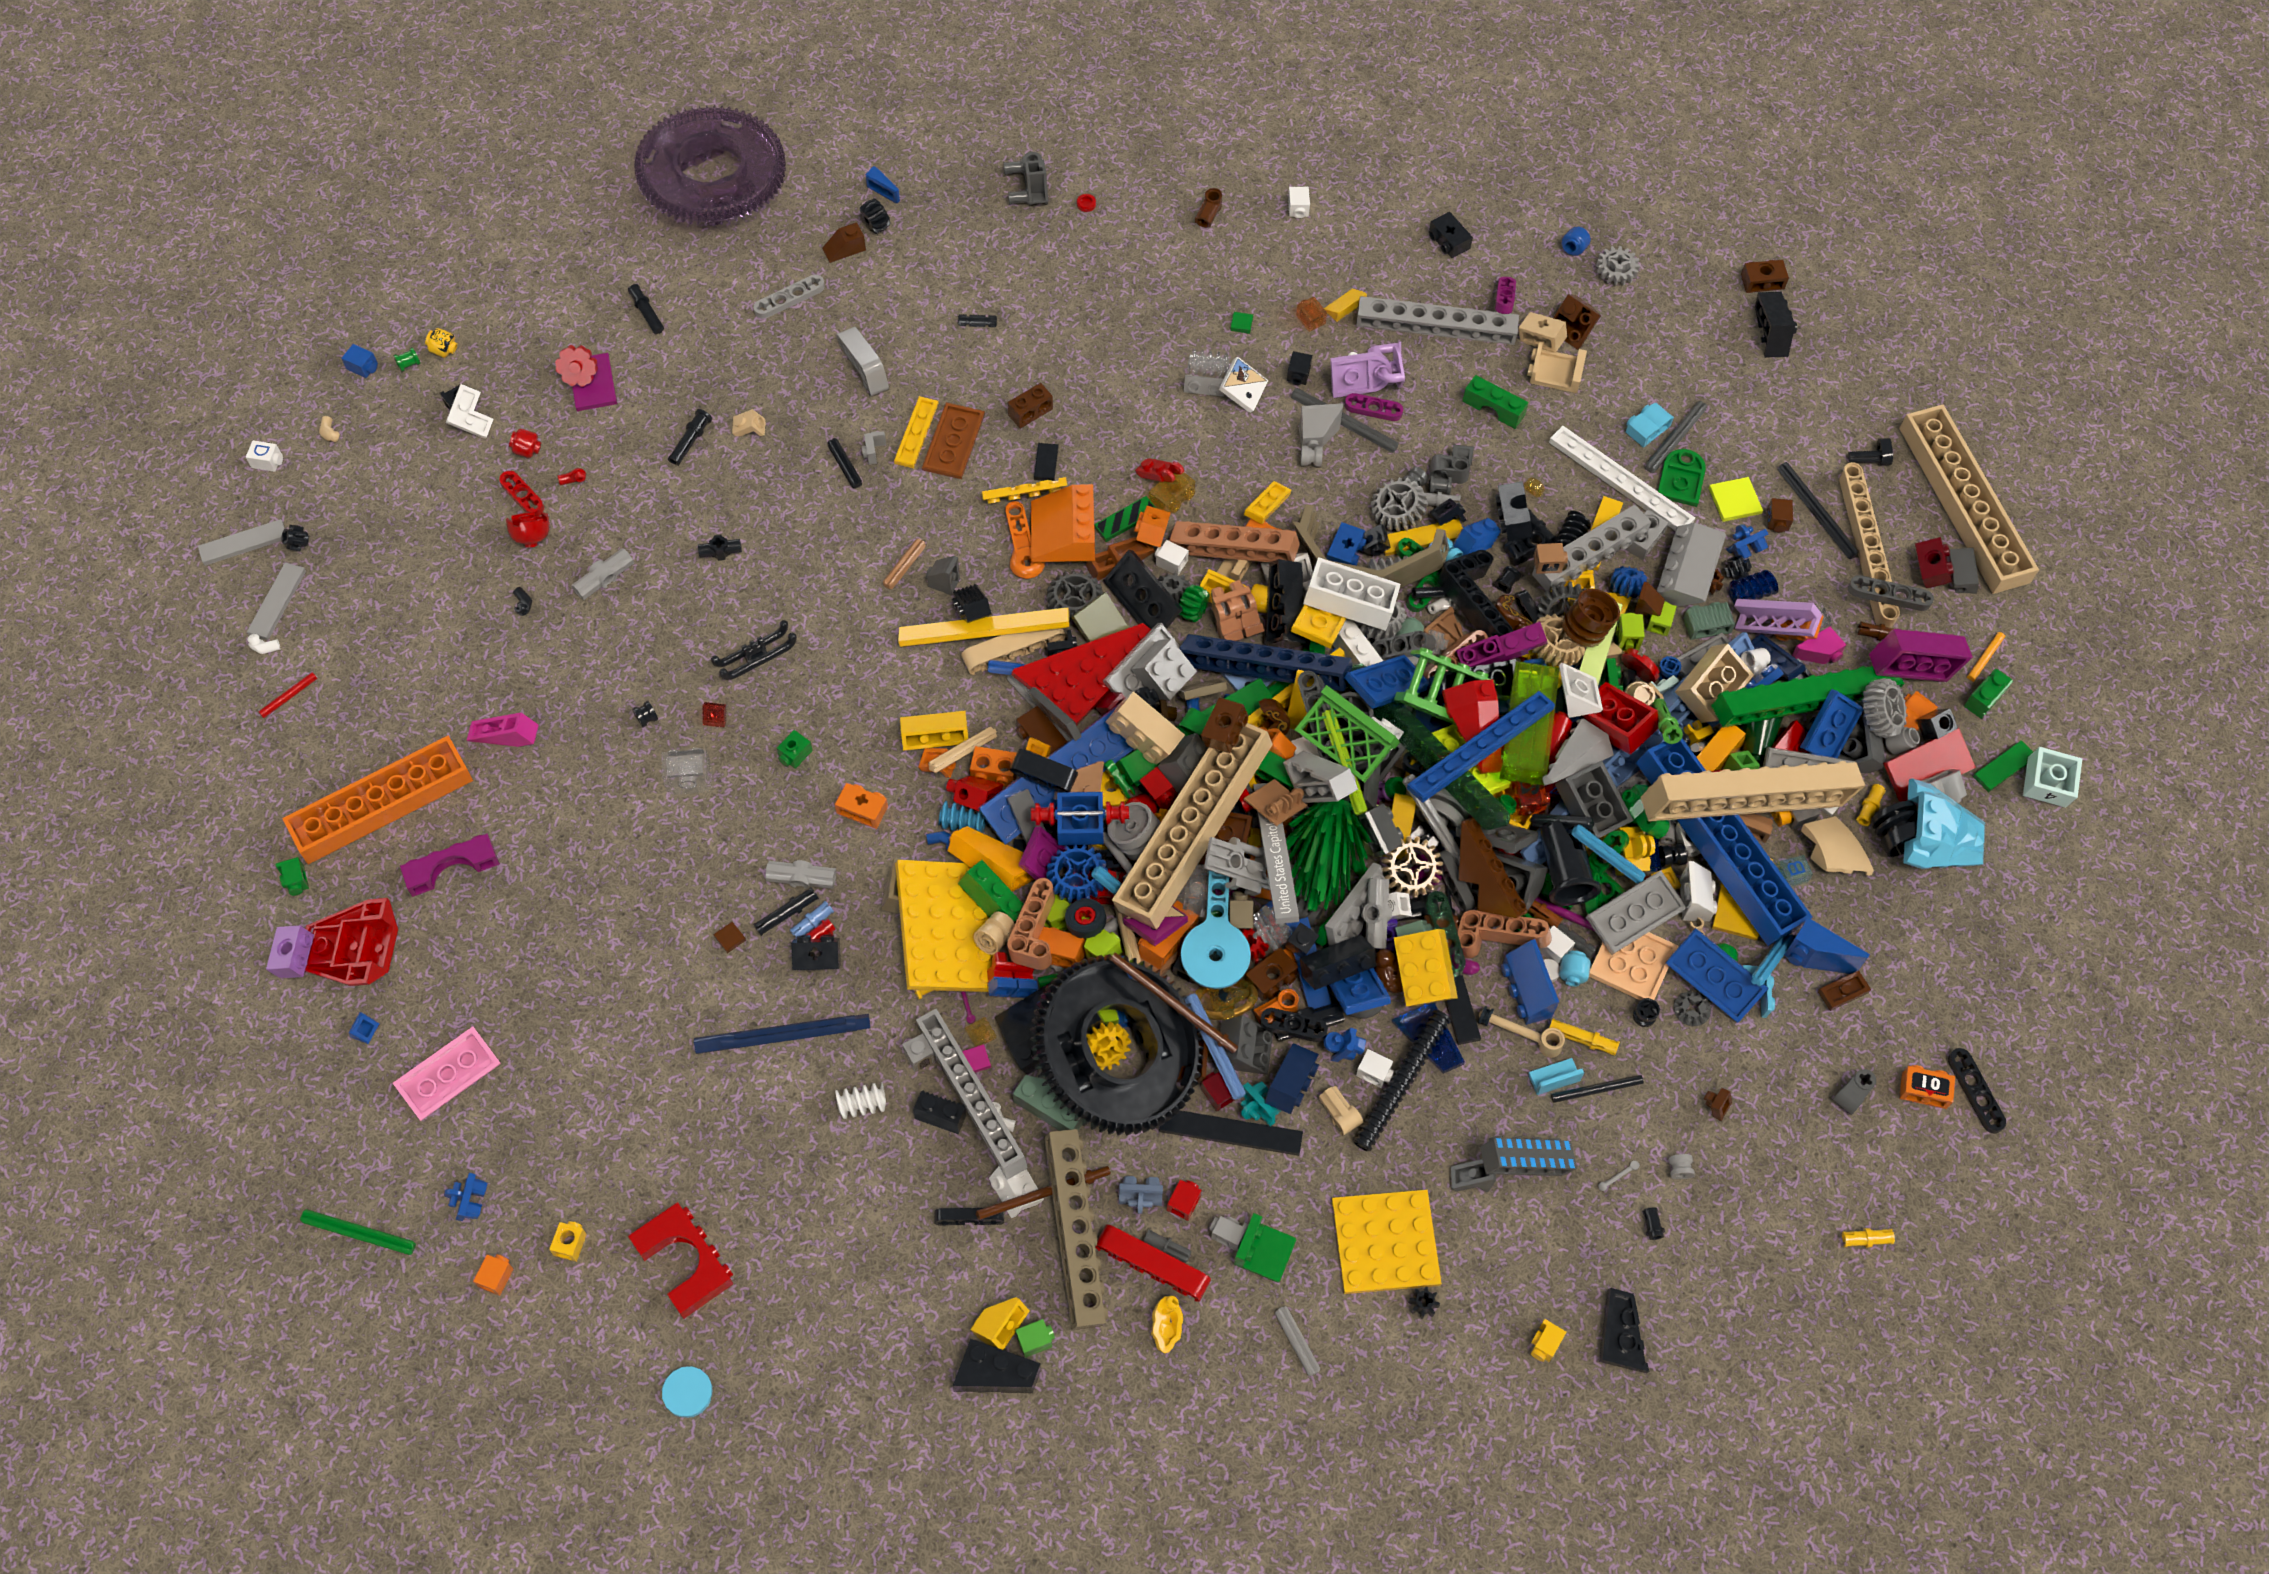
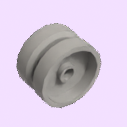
M1447 785L1429 798L1448 830L1456 831V827L1461 825V821L1468 818L1470 809L1474 807L1472 800L1464 792L1452 785ZM1418 807L1415 811L1416 816L1421 822L1428 823Z
M1131 802L1125 805L1129 806V819H1125V824H1121L1120 820H1112L1107 827L1108 836L1127 858L1133 861L1138 860L1161 823L1150 808L1141 802Z

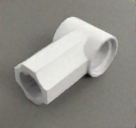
M1765 648L1748 650L1741 655V660L1754 674L1751 679L1758 676L1770 663V654Z

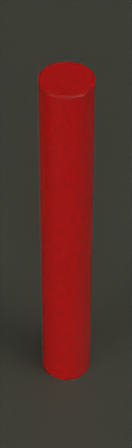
M311 672L258 711V713L263 718L267 717L318 678Z

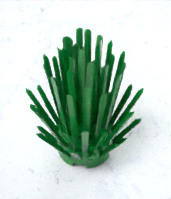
M1343 799L1333 802H1313L1311 808L1289 824L1291 827H1295L1302 821L1286 838L1287 850L1299 838L1298 843L1289 855V861L1292 860L1305 840L1291 872L1292 878H1294L1299 867H1301L1294 886L1295 895L1298 897L1302 889V895L1305 896L1304 901L1308 900L1309 897L1308 910L1314 912L1317 911L1318 905L1324 899V909L1326 911L1329 901H1332L1334 894V904L1337 906L1340 868L1341 903L1345 899L1346 885L1347 890L1350 891V852L1354 872H1358L1353 842H1355L1363 874L1367 871L1364 859L1367 860L1368 856L1359 832L1364 842L1372 843L1354 813L1351 801L1347 802Z

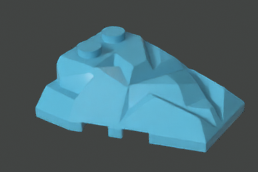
M1913 778L1909 779L1908 800L1918 804L1916 838L1905 842L1903 863L1921 869L1982 865L1984 859L1985 822L1933 785Z

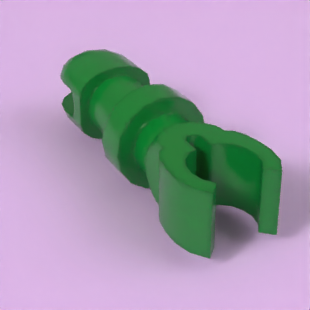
M1112 759L1105 762L1104 769L1113 777L1114 784L1119 785L1124 796L1128 799L1131 798L1127 792L1128 790L1134 796V789L1126 782L1125 775L1120 773Z

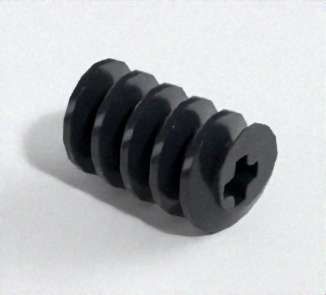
M1569 511L1554 543H1562L1563 547L1588 533V529L1592 525L1591 521L1578 511Z

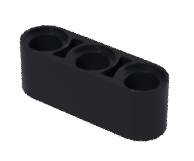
M1026 749L1018 750L1009 769L1019 777L1059 793L1071 792L1078 776V772L1073 768Z

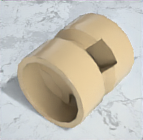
M994 912L985 924L974 933V941L982 951L993 955L1008 941L1015 923L1005 913Z

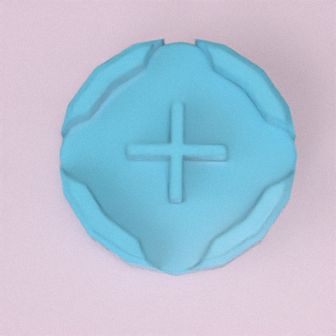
M692 1366L681 1367L673 1371L666 1378L662 1388V1399L666 1408L672 1414L686 1418L694 1417L702 1413L709 1406L713 1386L708 1375L701 1369Z

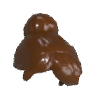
M1379 950L1375 957L1376 967H1373L1379 979L1383 981L1387 992H1403L1397 957L1391 950Z

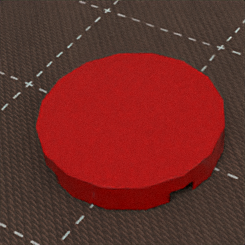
M1626 649L1621 655L1624 665L1628 669L1635 670L1636 676L1644 682L1650 683L1652 681L1655 683L1660 677L1658 675L1660 673L1655 663L1648 656L1643 655L1641 657L1638 655L1639 651L1636 649Z

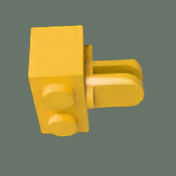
M1640 827L1616 829L1625 831L1629 837V844L1620 855L1644 873L1650 871V856L1655 853L1653 836L1646 835ZM1620 836L1614 837L1615 842L1611 845L1612 848L1617 844H1622ZM1615 868L1616 876H1625V874Z

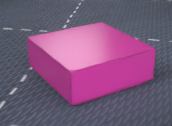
M984 1045L962 1051L975 1073L991 1068Z

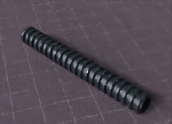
M1433 1010V1016L1428 1018L1429 1022H1426L1424 1024L1425 1028L1421 1029L1422 1034H1418V1040L1413 1042L1414 1046H1411L1410 1052L1406 1053L1407 1058H1403V1064L1398 1066L1399 1070H1396L1395 1076L1391 1077L1392 1082H1388V1088L1383 1090L1384 1094H1381L1380 1100L1376 1101L1377 1106H1373V1112L1368 1114L1369 1119H1365V1125H1361V1131L1356 1133L1357 1137L1353 1138V1142L1364 1151L1372 1150L1371 1145H1375V1139L1380 1137L1379 1133H1382L1384 1131L1383 1127L1387 1126L1386 1121H1390V1115L1395 1113L1394 1108H1398V1102H1402V1096H1405L1406 1090L1410 1089L1409 1084H1413V1078H1416L1418 1076L1417 1072L1421 1071L1420 1066H1424V1060H1427L1429 1058L1428 1054L1433 1052L1432 1048L1436 1047L1435 1042H1439V1036L1444 1034L1443 1030H1446L1447 1024L1451 1022L1450 1017L1444 1012Z

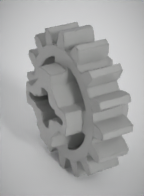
M1612 246L1610 251L1604 249L1603 254H1599L1596 267H1598L1597 273H1602L1601 279L1607 278V283L1614 281L1616 286L1618 282L1625 285L1626 280L1631 283L1639 272V258H1634L1635 253H1628V248L1623 251L1621 246H1619L1618 250H1615Z

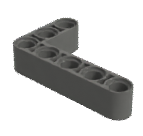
M1309 670L1302 672L1298 678V685L1307 713L1313 707L1314 701L1322 696L1321 691L1325 688L1322 678ZM1314 678V684L1311 687H1307L1309 679ZM1325 702L1319 709V717L1326 710H1331V707ZM1311 722L1312 733H1317L1316 722ZM1326 726L1321 729V732L1327 731ZM1329 735L1321 736L1322 745L1325 746L1327 741L1330 740ZM1380 743L1370 744L1371 755H1373V750L1376 746H1381V751L1384 749V746ZM1366 745L1354 747L1355 754L1359 753L1360 757L1367 756ZM1317 747L1321 758L1335 762V760ZM1349 747L1347 749L1351 758V748ZM1390 752L1386 755V757L1382 760V762H1384L1385 760H1387V758L1389 757ZM1368 760L1356 762V771L1368 767Z

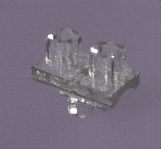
M1266 905L1253 915L1256 920L1254 926L1257 929V932L1253 934L1254 939L1261 937L1265 944L1269 942L1273 951L1285 944L1293 933L1287 924L1279 927L1275 923L1273 907L1268 908Z

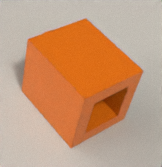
M498 1254L495 1257L486 1255L473 1282L477 1287L500 1296L514 1270L509 1264L510 1260Z

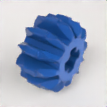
M1620 566V568H1615L1612 573L1610 588L1613 589L1614 593H1619L1620 596L1637 598L1644 581L1647 582V576L1644 575L1643 571H1638L1637 568Z

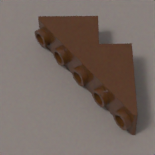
M1474 817L1461 821L1459 881L1479 884L1478 911L1513 918L1527 914L1525 902L1519 897L1513 881L1504 870L1503 863L1497 858L1492 849L1491 842L1482 832L1479 821Z

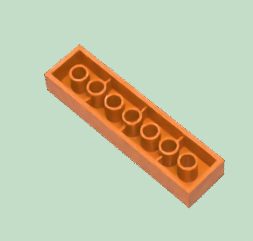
M448 735L282 819L298 851L306 863L310 864L472 782L473 779Z

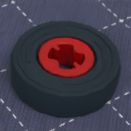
M1087 898L1072 903L1065 914L1067 929L1078 938H1091L1101 933L1107 919L1104 907L1098 901ZM1083 916H1084L1085 918L1090 917V919H1089V920H1087V919H1083V920H1082V917H1083Z

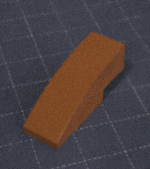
M1137 537L1108 545L1107 551L1095 554V561H1087L1086 567L1091 576L1099 581L1106 578L1128 550H1133L1141 560L1154 553L1155 550L1152 545L1137 541Z

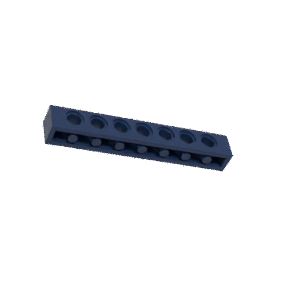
M1188 634L1179 648L1196 669L1293 684L1298 669L1302 671L1309 670L1322 678L1324 686L1327 685L1331 689L1345 691L1349 683L1344 677L1348 672L1352 671V660L1347 657Z

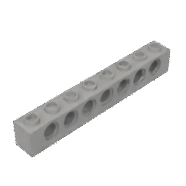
M1360 296L1356 326L1515 345L1518 334L1519 315Z
M937 1008L916 1019L921 1034H924L930 1044L935 1058L962 1104H964L965 1109L1006 1179L1008 1180L1026 1170L1028 1166L1022 1151Z

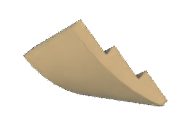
M1836 816L1803 824L1801 832L1816 844L1811 859L1823 870L1852 874L1855 870L1864 871L1868 876L1872 875L1873 867L1861 844Z

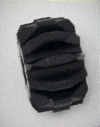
M877 199L868 200L860 207V215L866 226L873 233L882 232L890 225V217L884 206Z

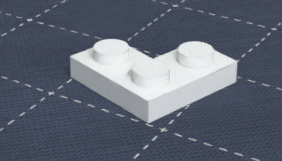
M461 384L446 423L486 439L493 419L474 411L481 392Z

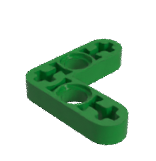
M1410 538L1401 539L1396 547V553L1401 559L1404 556L1410 557L1415 552L1419 553L1425 550ZM1408 546L1409 550L1404 551L1403 548ZM1442 568L1425 576L1416 588L1423 587L1424 584L1441 587L1437 582V572L1442 570ZM1410 594L1406 601V606L1412 612H1420L1432 598H1422L1420 603L1415 605L1413 602L1418 598H1413Z
M1615 830L1610 832L1603 842L1611 846L1615 842L1614 837L1620 836L1622 844H1617L1612 849L1621 854L1629 844V837L1625 831ZM1593 852L1589 856L1591 869L1593 872H1598L1600 877H1602L1601 885L1606 882L1612 888L1609 895L1602 892L1603 901L1607 904L1612 901L1611 898L1617 892L1619 894L1616 897L1625 893L1626 890L1606 873L1611 864L1609 862L1602 863L1599 860L1598 854Z

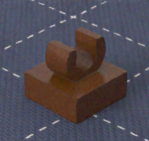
M1721 1088L1718 1095L1708 1091L1704 1097V1100H1706L1705 1105L1711 1108L1712 1116L1722 1121L1732 1104L1731 1092Z

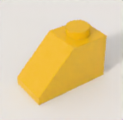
M1015 1297L984 1309L970 1330L985 1344L1004 1350L1015 1334V1330L1019 1328L1030 1310L1019 1298Z

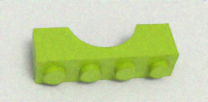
M1055 895L1054 904L1044 924L1045 927H1055L1061 931L1067 929L1065 914L1071 905L1067 898L1061 900L1059 895ZM1083 916V917H1082V920H1083V919L1089 920L1090 918H1089V917L1085 918V917ZM1103 929L1096 936L1086 939L1084 945L1087 958L1092 956L1096 958L1099 955L1105 957L1108 954L1112 956L1114 952L1120 955L1122 953L1121 940L1114 932L1109 933Z

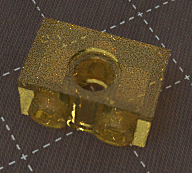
M1185 472L1181 475L1174 474L1176 478L1172 483L1159 482L1149 491V500L1157 509L1176 513L1180 509L1181 503L1192 499L1195 495L1196 481Z

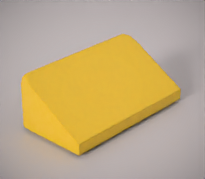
M1352 288L1323 310L1338 322L1359 307L1360 296L1367 297V294Z

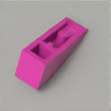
M523 713L476 720L471 722L467 741L515 747L534 744L539 725Z

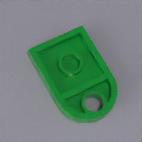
M1677 449L1669 453L1663 465L1658 492L1673 502L1697 507L1706 470L1703 458L1689 449ZM1687 456L1692 461L1690 463L1683 462L1681 457Z

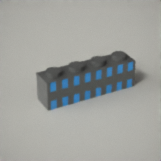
M1493 1136L1489 1138L1487 1143L1480 1146L1486 1174L1564 1176L1577 1169L1571 1141H1561L1560 1138L1542 1140L1541 1137L1523 1139L1521 1136H1516L1510 1139H1503V1136Z

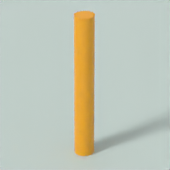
M2002 632L1996 634L1967 676L1969 680L1973 682L1976 680L2005 638Z

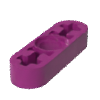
M1504 276L1499 278L1495 310L1498 313L1510 314L1513 311L1516 280L1512 277Z
M1351 393L1345 399V408L1351 413L1389 421H1398L1403 415V406L1395 401L1357 393ZM1353 401H1357L1356 405L1351 404ZM1370 405H1377L1379 410L1372 411L1368 407ZM1392 409H1396L1395 414L1391 413Z

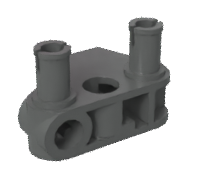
M1028 152L1020 161L1003 162L1004 174L1022 173L1026 185L1025 191L1008 192L1009 205L1016 203H1027L1029 206L1038 203L1048 204L1046 168L1044 160H1042V156L1039 153Z

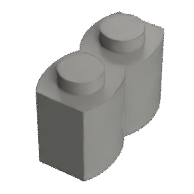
M1945 770L1933 777L1921 780L1933 785L1957 803L1961 802V798L1967 795L1960 770Z

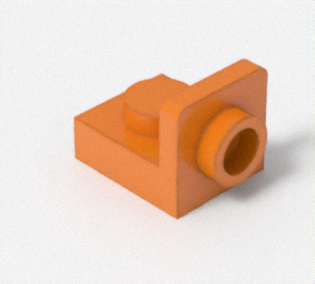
M925 748L918 768L923 772H933L929 770L928 763L947 752L948 749ZM956 762L939 772L945 777L951 778Z

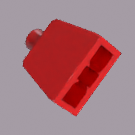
M966 776L959 780L950 778L946 786L948 792L955 793L953 799L955 803L979 811L978 808L1003 789V783L975 776Z

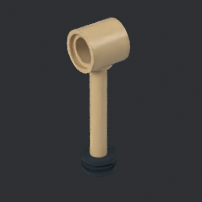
M1487 1006L1480 1011L1478 1023L1481 1024L1483 1022L1485 1026H1488V1023H1492L1539 1043L1540 1052L1546 1057L1553 1058L1561 1053L1565 1036L1559 1029L1548 1028L1541 1034L1494 1015V1009L1489 1010ZM1547 1040H1552V1041H1554L1557 1045H1556V1046H1550L1546 1041H1547Z

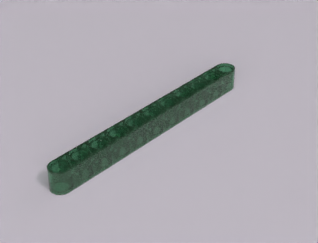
M1362 663L1352 664V671L1366 666ZM1350 684L1347 685L1351 692L1357 693ZM1394 701L1373 708V715L1381 721L1385 718L1395 727L1404 731L1399 739L1400 743L1427 770L1451 754L1404 704ZM1469 771L1444 787L1484 829L1492 830L1509 824L1510 815L1507 809Z

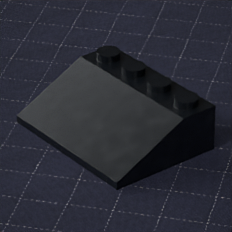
M1051 982L995 1016L1011 1053L1020 1069L1027 1075L1038 1070L1035 1069V1066L1039 1064V1060L1032 1059L1037 1054V1051L1031 1050V1047L1036 1045V1042L1030 1041V1038L1036 1035V1033L1031 1032L1030 1029L1037 1025L1031 1021L1035 1017H1039L1034 1014V1011L1040 1008L1037 1002L1043 1000L1040 996L1047 992L1045 988L1051 985ZM1100 1012L1095 1013L1088 1025L1087 1034L1093 1033V1027L1099 1029L1101 1023L1107 1026Z

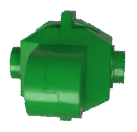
M1635 784L1631 789L1625 790L1622 794V799L1634 820L1628 824H1637L1645 833L1653 836L1655 839H1660L1667 834L1670 823L1668 820L1648 821L1641 796L1648 790L1649 786Z

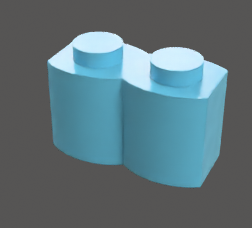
M1657 403L1646 405L1639 415H1634L1628 420L1626 433L1642 447H1645L1671 426L1674 417Z

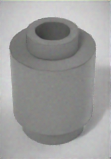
M1905 727L1899 735L1886 738L1885 747L1894 755L1912 749L1920 742L1919 733L1913 727Z

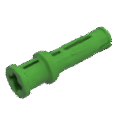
M1661 698L1655 699L1652 707L1658 710V728L1666 743L1675 744L1682 739L1683 732L1679 727L1677 719L1671 716L1665 700Z

